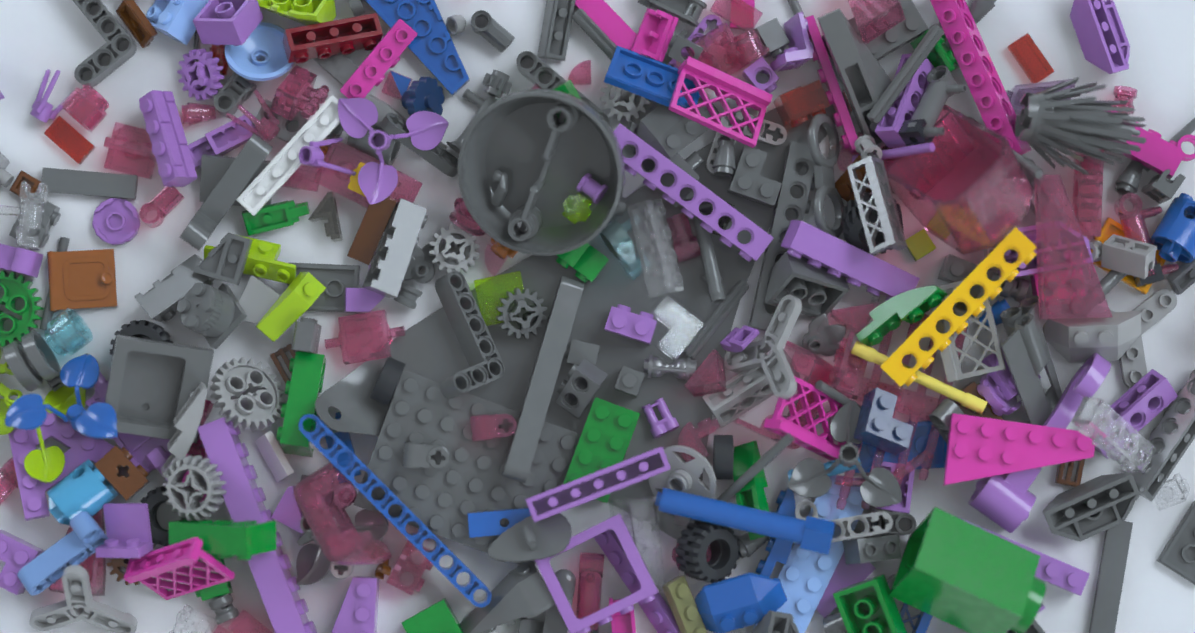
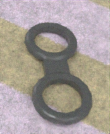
M821 113L811 119L807 137L810 154L817 164L814 165L815 189L818 190L815 192L813 200V214L818 229L839 238L843 232L842 214L844 203L841 195L835 188L833 167L838 161L840 141L836 126L831 118ZM820 125H823L829 138V154L827 158L822 155L819 148L818 130ZM826 195L832 200L835 211V222L832 229L827 225L824 217L823 206Z

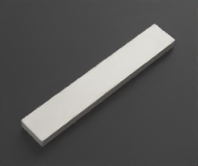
M334 95L328 98L236 199L253 216L262 209L302 165L299 161L300 149L303 146H309L310 141L318 142L325 140L340 123L338 99Z

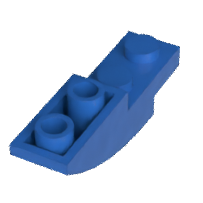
M787 487L785 491L781 490L775 503L779 504L775 513L796 518L794 492ZM770 537L765 548L768 554L765 560L760 559L755 572L759 575L770 577L777 561L786 565L793 542Z

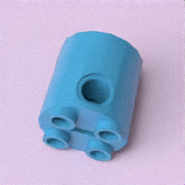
M88 459L47 492L48 510L60 524L70 525L69 523L75 515L86 511L91 516H94L103 508L104 504L111 502L119 494Z

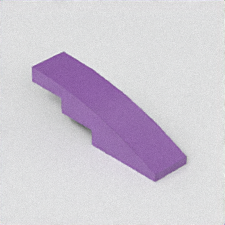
M248 114L206 133L205 137L188 145L196 171L201 168L203 154L224 156L246 143L253 133L258 135Z

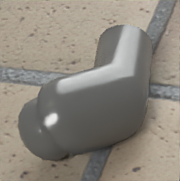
M495 170L491 180L498 183V186L491 199V203L494 206L500 207L508 193V175L506 172Z

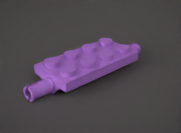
M101 372L98 381L93 386L95 394L85 402L88 407L94 403L105 402L108 380L105 379ZM118 432V437L113 438L120 449L124 446L133 456L130 461L136 467L140 464L148 473L158 470L162 475L161 467L172 454L168 451L167 447L169 439Z

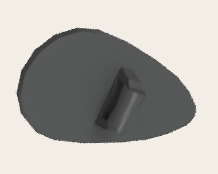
M560 513L534 522L533 517L529 516L503 532L489 547L488 554L492 559L511 563L541 560L556 556L563 552L570 543L572 537L571 525L567 518Z

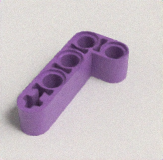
M0 244L1 269L38 278L44 255L27 249Z

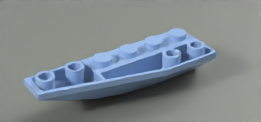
M155 0L154 4L148 9L146 18L156 30L175 41L187 45L196 31L193 20L209 0Z

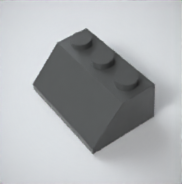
M785 252L772 268L765 302L777 307L784 296L793 295L801 300L802 310L800 314L815 318L822 313L828 315L850 288L846 282V277L842 275L840 278L827 273V268L823 266L821 268L813 267L807 264L808 259L802 256L798 259Z

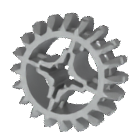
M190 455L184 459H178L176 465L169 467L171 473L164 475L168 481L162 484L164 487H167V491L162 495L169 497L166 504L173 505L171 512L179 511V517L181 518L186 517L189 521L195 519L200 521L205 517H211L213 512H217L220 509L219 504L225 501L221 495L226 494L227 491L222 489V485L226 481L220 480L223 472H216L217 464L210 465V459H202V456L199 455L194 457ZM190 469L186 481L182 482L185 473ZM207 494L205 502L199 507L203 495Z

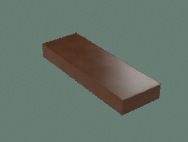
M388 197L379 203L369 204L347 254L348 257L367 265L370 264L397 200Z

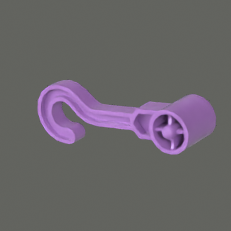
M1097 353L1092 354L1073 376L1043 426L1066 429L1078 411L1083 399L1085 398L1089 401L1099 389L1111 368V363ZM1042 467L986 477L977 481L976 489L969 500V505L1007 532L1012 533L1022 521L1027 520L1029 517V512L1036 501V496L1028 491V488L1038 476Z

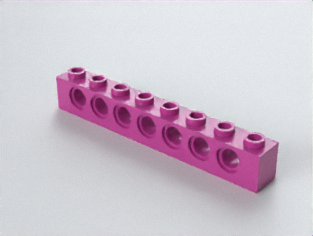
M930 0L988 132L1020 155L1031 151L1032 149L1026 141L1017 140L1018 137L1015 136V111L966 1ZM997 151L1001 161L1010 160L1002 153Z

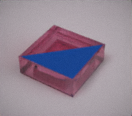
M390 70L382 93L401 100L403 93L408 91L412 79Z

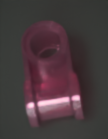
M510 414L471 416L472 441L489 440L512 435L517 425L515 418ZM503 419H507L509 423L513 424V426L509 427V431H504L502 427H499V424L503 423Z

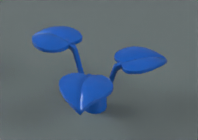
M84 354L71 359L62 367L60 379L65 386L75 387L74 391L77 404L68 408L66 415L49 404L43 405V399L40 395L27 394L18 398L8 409L5 418L6 427H14L20 430L38 428L47 418L45 410L47 409L62 418L64 422L69 421L75 431H79L85 436L93 438L118 437L117 415L110 404L104 402L94 403L85 411L81 403L79 388L89 389L99 379L100 369L95 357L90 354Z

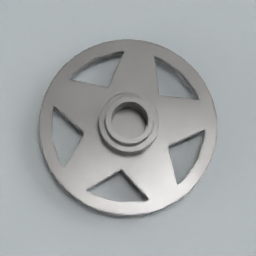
M675 445L664 448L663 450L671 469L648 478L655 497L659 489L668 488L713 499L716 492V477L708 460L690 447ZM676 452H683L695 458L684 463ZM704 469H706L709 477L710 488L699 479Z

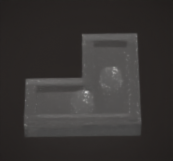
M668 295L652 314L670 329L659 342L657 348L674 361L677 360L704 325V323Z

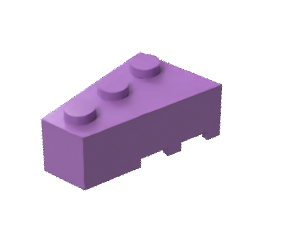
M363 576L352 578L331 633H377L379 578Z

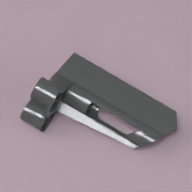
M1034 295L1024 298L1020 302L1019 307H1010L1001 312L1000 317L1006 334L1009 337L1001 344V348L1029 423L1043 426L1062 396V391L1042 330L1048 317L1041 298ZM1043 368H1045L1051 384L1046 393H1044L1038 377Z

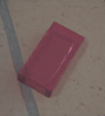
M715 0L710 9L711 12L748 34L752 33L763 14L742 0Z

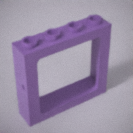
M620 513L571 537L569 545L563 552L610 529L614 530L641 584L639 591L583 619H578L550 565V559L555 556L535 560L570 633H587L591 631L589 626L597 622L600 626L613 620L611 615L619 611L621 615H624L634 610L633 604L642 601L644 605L656 599L654 594L659 592Z

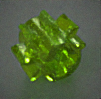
M579 192L576 196L568 195L564 203H562L565 210L562 215L573 224H576L577 221L585 222L590 213H592L589 207L592 202Z

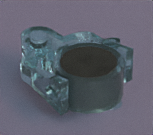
M633 214L623 224L616 220L610 221L598 234L609 251L621 263L631 280L636 279L641 275L640 272L649 268L648 262L642 255L636 258L635 246L627 234V231L636 225L640 226L638 219Z

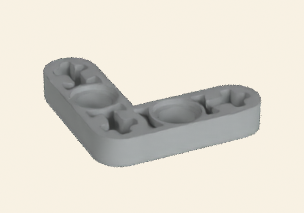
M741 111L733 113L735 119L741 122L743 119ZM749 114L751 119L757 118V116ZM727 116L720 118V122L724 127H732L728 125V120L725 119ZM763 119L757 141L771 146H779L784 143L787 138L786 129L780 124ZM765 125L769 126L767 131L774 132L776 129L780 130L779 135L782 136V139L778 138L776 141H773V136L765 134V138H762L761 135L764 132ZM744 126L743 135L751 138L752 134L749 133L747 126ZM719 132L715 133L705 164L706 170L712 175L715 174L710 161H714L717 154L713 153V150H718V138L725 136ZM729 138L735 145L736 140Z

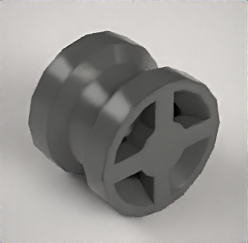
M402 283L400 292L394 300L415 309L417 306L416 300L418 297H421L423 292Z

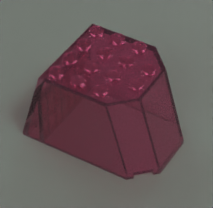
M944 105L934 127L944 128L945 133L933 138L934 152L885 159L883 162L891 189L926 231L965 255L994 247L1015 226L1020 224L1029 214L1033 188L1005 137L953 108Z

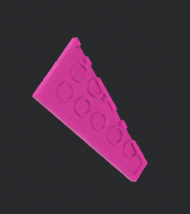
M953 413L951 414L943 486L1094 457L1096 433Z

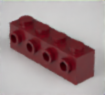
M377 13L285 29L282 43L288 63L296 62L300 64L307 62L309 59H326L340 53L348 55L356 50H373L381 41L383 32Z

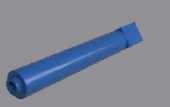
M663 488V492L658 491L655 506H659L658 511L799 543L800 549L829 554L835 522L810 516H806V520L668 488Z

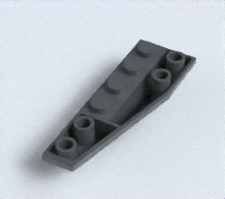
M836 9L818 17L817 20L862 136L866 134L871 135L876 145L881 148L886 144L875 133L877 124L872 123L867 118V115L892 81L841 10Z

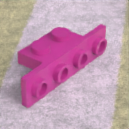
M398 19L340 88V92L347 98H365L374 86H378L384 80L386 71L389 68L392 69L399 62V56L418 33L402 19Z

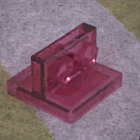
M115 122L112 137H106L104 147L108 149L104 168L151 180L156 158L152 152V144L146 129Z

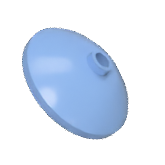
M260 22L243 45H225V58L229 67L236 74L254 81H268L284 75L294 64V62L288 63L282 43L285 30L271 23Z

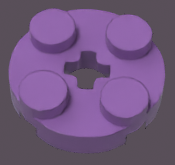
M989 373L981 376L980 384L977 385V391L982 397H985L991 405L992 411L997 416L1003 414L1010 415L1019 409L1021 400L1017 402V398L1014 396L1007 401L1005 395L1000 391Z

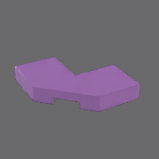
M345 288V312H370L385 296L366 288Z

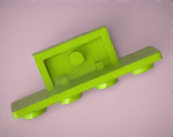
M249 238L253 241L243 274L291 284L296 278V265L277 261L281 252V245ZM206 245L204 247V260L208 256L207 254L214 248L213 246Z

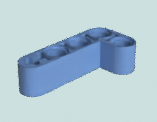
M84 511L75 515L69 523L73 531L19 570L17 577L31 596L43 592L63 577L66 567L79 565L95 553V548L104 544V541L108 539L101 527L88 512Z

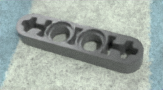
M388 113L380 122L382 129L389 135L409 133L406 121L393 113ZM411 137L396 139L447 176L455 177L458 174V159L438 145L434 149L423 151L413 146Z

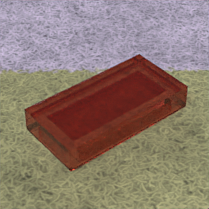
M1028 33L1007 47L1033 85H1036L1054 72Z
M58 116L44 132L48 138L80 165L96 148L61 116Z

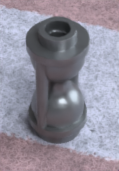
M650 354L649 359H644L643 373H648V378L660 377L670 372L678 379L689 381V379H695L697 360H691V358L687 357V359L681 358L673 363H667L663 358L659 356L653 357V354Z

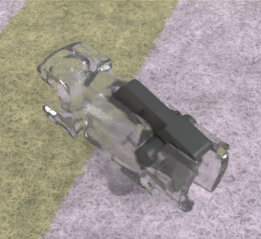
M22 181L19 194L21 199L20 207L0 205V215L16 216V219H18V226L15 228L16 244L19 248L40 250L50 223V218L44 214V207L48 196V185L40 183L38 190L35 193H31L30 185Z

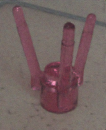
M254 90V94L269 119L263 117L261 120H258L242 105H238L237 108L255 124V128L230 113H227L226 117L254 133L262 140L270 142L280 131V128L277 126L280 121L274 117L259 91Z

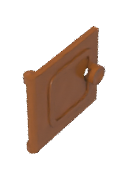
M114 249L47 252L50 311L117 307Z

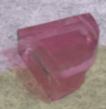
M591 60L583 61L572 69L568 80H571L573 85H591Z
M488 244L485 249V265L490 274L495 277L508 257L504 260L499 258L491 251L490 248L492 246Z

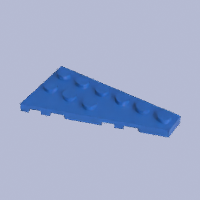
M365 0L390 28L398 19H402L418 33L407 47L452 96L470 81L435 0Z

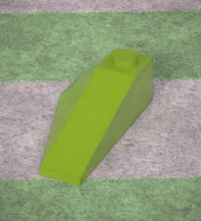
M257 0L260 8L306 26L333 21L337 16L334 0Z

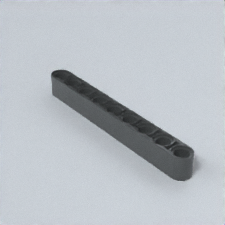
M564 276L560 278L502 471L503 477L525 483L584 289L585 283Z

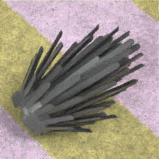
M1079 77L1065 83L1064 81L1036 94L1024 93L1019 103L1024 106L1020 116L1016 115L1015 136L1018 137L1017 140L1026 141L1054 169L1055 164L1047 155L1062 167L1067 165L1071 169L1074 168L1088 175L1087 170L1058 151L1079 161L1084 159L1072 151L1115 166L1114 161L1123 163L1124 160L1101 152L1100 149L1123 155V153L1131 154V151L1139 152L1141 148L1126 143L1127 141L1146 142V138L1137 137L1141 132L1135 130L1134 127L1143 128L1147 126L1146 124L1136 123V121H1145V118L1128 116L1129 113H1118L1134 112V108L1112 107L1113 105L1127 104L1128 101H1095L1096 97L1068 99L1078 97L1083 93L1105 89L1107 86L1105 84L1096 86L1097 82L1054 92L1078 82Z

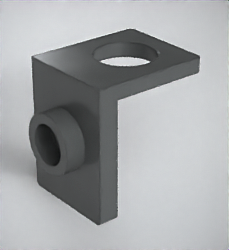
M685 29L679 35L675 34L669 44L671 50L668 56L680 63L686 60L681 54L684 47L688 46L694 50L693 58L696 60L699 59L703 51V47L685 38L688 34V31Z

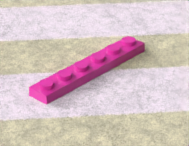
M814 15L806 17L809 25L808 37L814 47L812 60L813 62H818L820 67L817 70L820 82H825L828 91L825 92L829 105L833 104L836 111L833 114L836 126H841L844 133L841 136L844 148H849L851 154L857 151L854 144L858 137Z

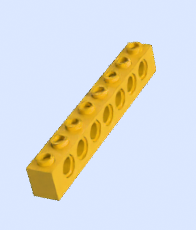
M1015 227L880 367L900 387L904 384L909 387L918 377L915 373L921 367L926 369L935 360L932 355L938 349L943 352L952 342L949 338L955 332L959 335L969 325L966 320L971 315L977 317L985 308L983 303L989 297L993 300L1003 290L999 286L1005 280L1010 283L1019 274L1017 268L1023 262L1027 265L1037 255L1033 252L1037 247ZM1009 250L1016 252L1018 260L1013 264H1009L1004 260V253ZM990 268H997L1001 273L1000 279L997 281L989 280L987 278V271ZM974 285H979L984 290V295L979 299H975L970 295V289ZM960 302L966 305L967 312L965 315L957 316L953 313V306L956 303ZM940 320H946L950 324V330L945 334H941L936 330V324ZM924 337H929L933 341V347L929 351H923L919 347V342ZM908 354L915 356L916 365L913 368H905L902 364L904 356Z

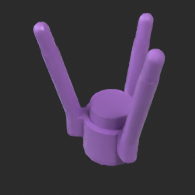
M49 69L46 70L36 100L32 105L33 109L30 112L32 116L47 123L49 118L54 120L57 114L76 95V92L73 91L52 110L54 105L47 102L57 82L60 70H56L43 96L51 72Z
M342 137L318 142L310 141L309 146H303L299 151V161L304 165H310L319 169L325 167L345 174L356 175V172L323 161L324 153L319 147L342 142Z

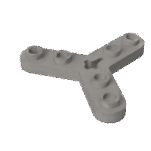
M1161 289L1155 292L1133 310L1141 311V335L1119 359L1122 380L1129 388L1147 374L1142 334L1170 313L1177 305V297L1171 290ZM1096 304L1089 313L1115 311ZM1073 305V307L1071 308V314L1080 313L1085 308V306H1083L1076 312Z
M793 295L784 296L777 306L763 339L750 343L741 352L727 351L723 360L725 368L732 372H741L763 367L774 395L782 399L791 398L796 392L797 382L783 349L801 313V300Z
M72 565L64 570L62 583L66 600L34 610L29 620L30 625L39 631H48L83 620L113 633H135L138 623L131 614L94 601L88 572L80 565Z

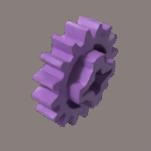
M205 48L190 50L189 53L183 55L184 60L179 61L182 70H177V73L181 74L182 78L178 81L179 83H184L183 91L189 90L188 97L190 98L195 97L196 100L211 99L219 93L217 89L223 87L220 83V79H224V76L220 74L223 66L217 65L219 58H212V51L206 52Z

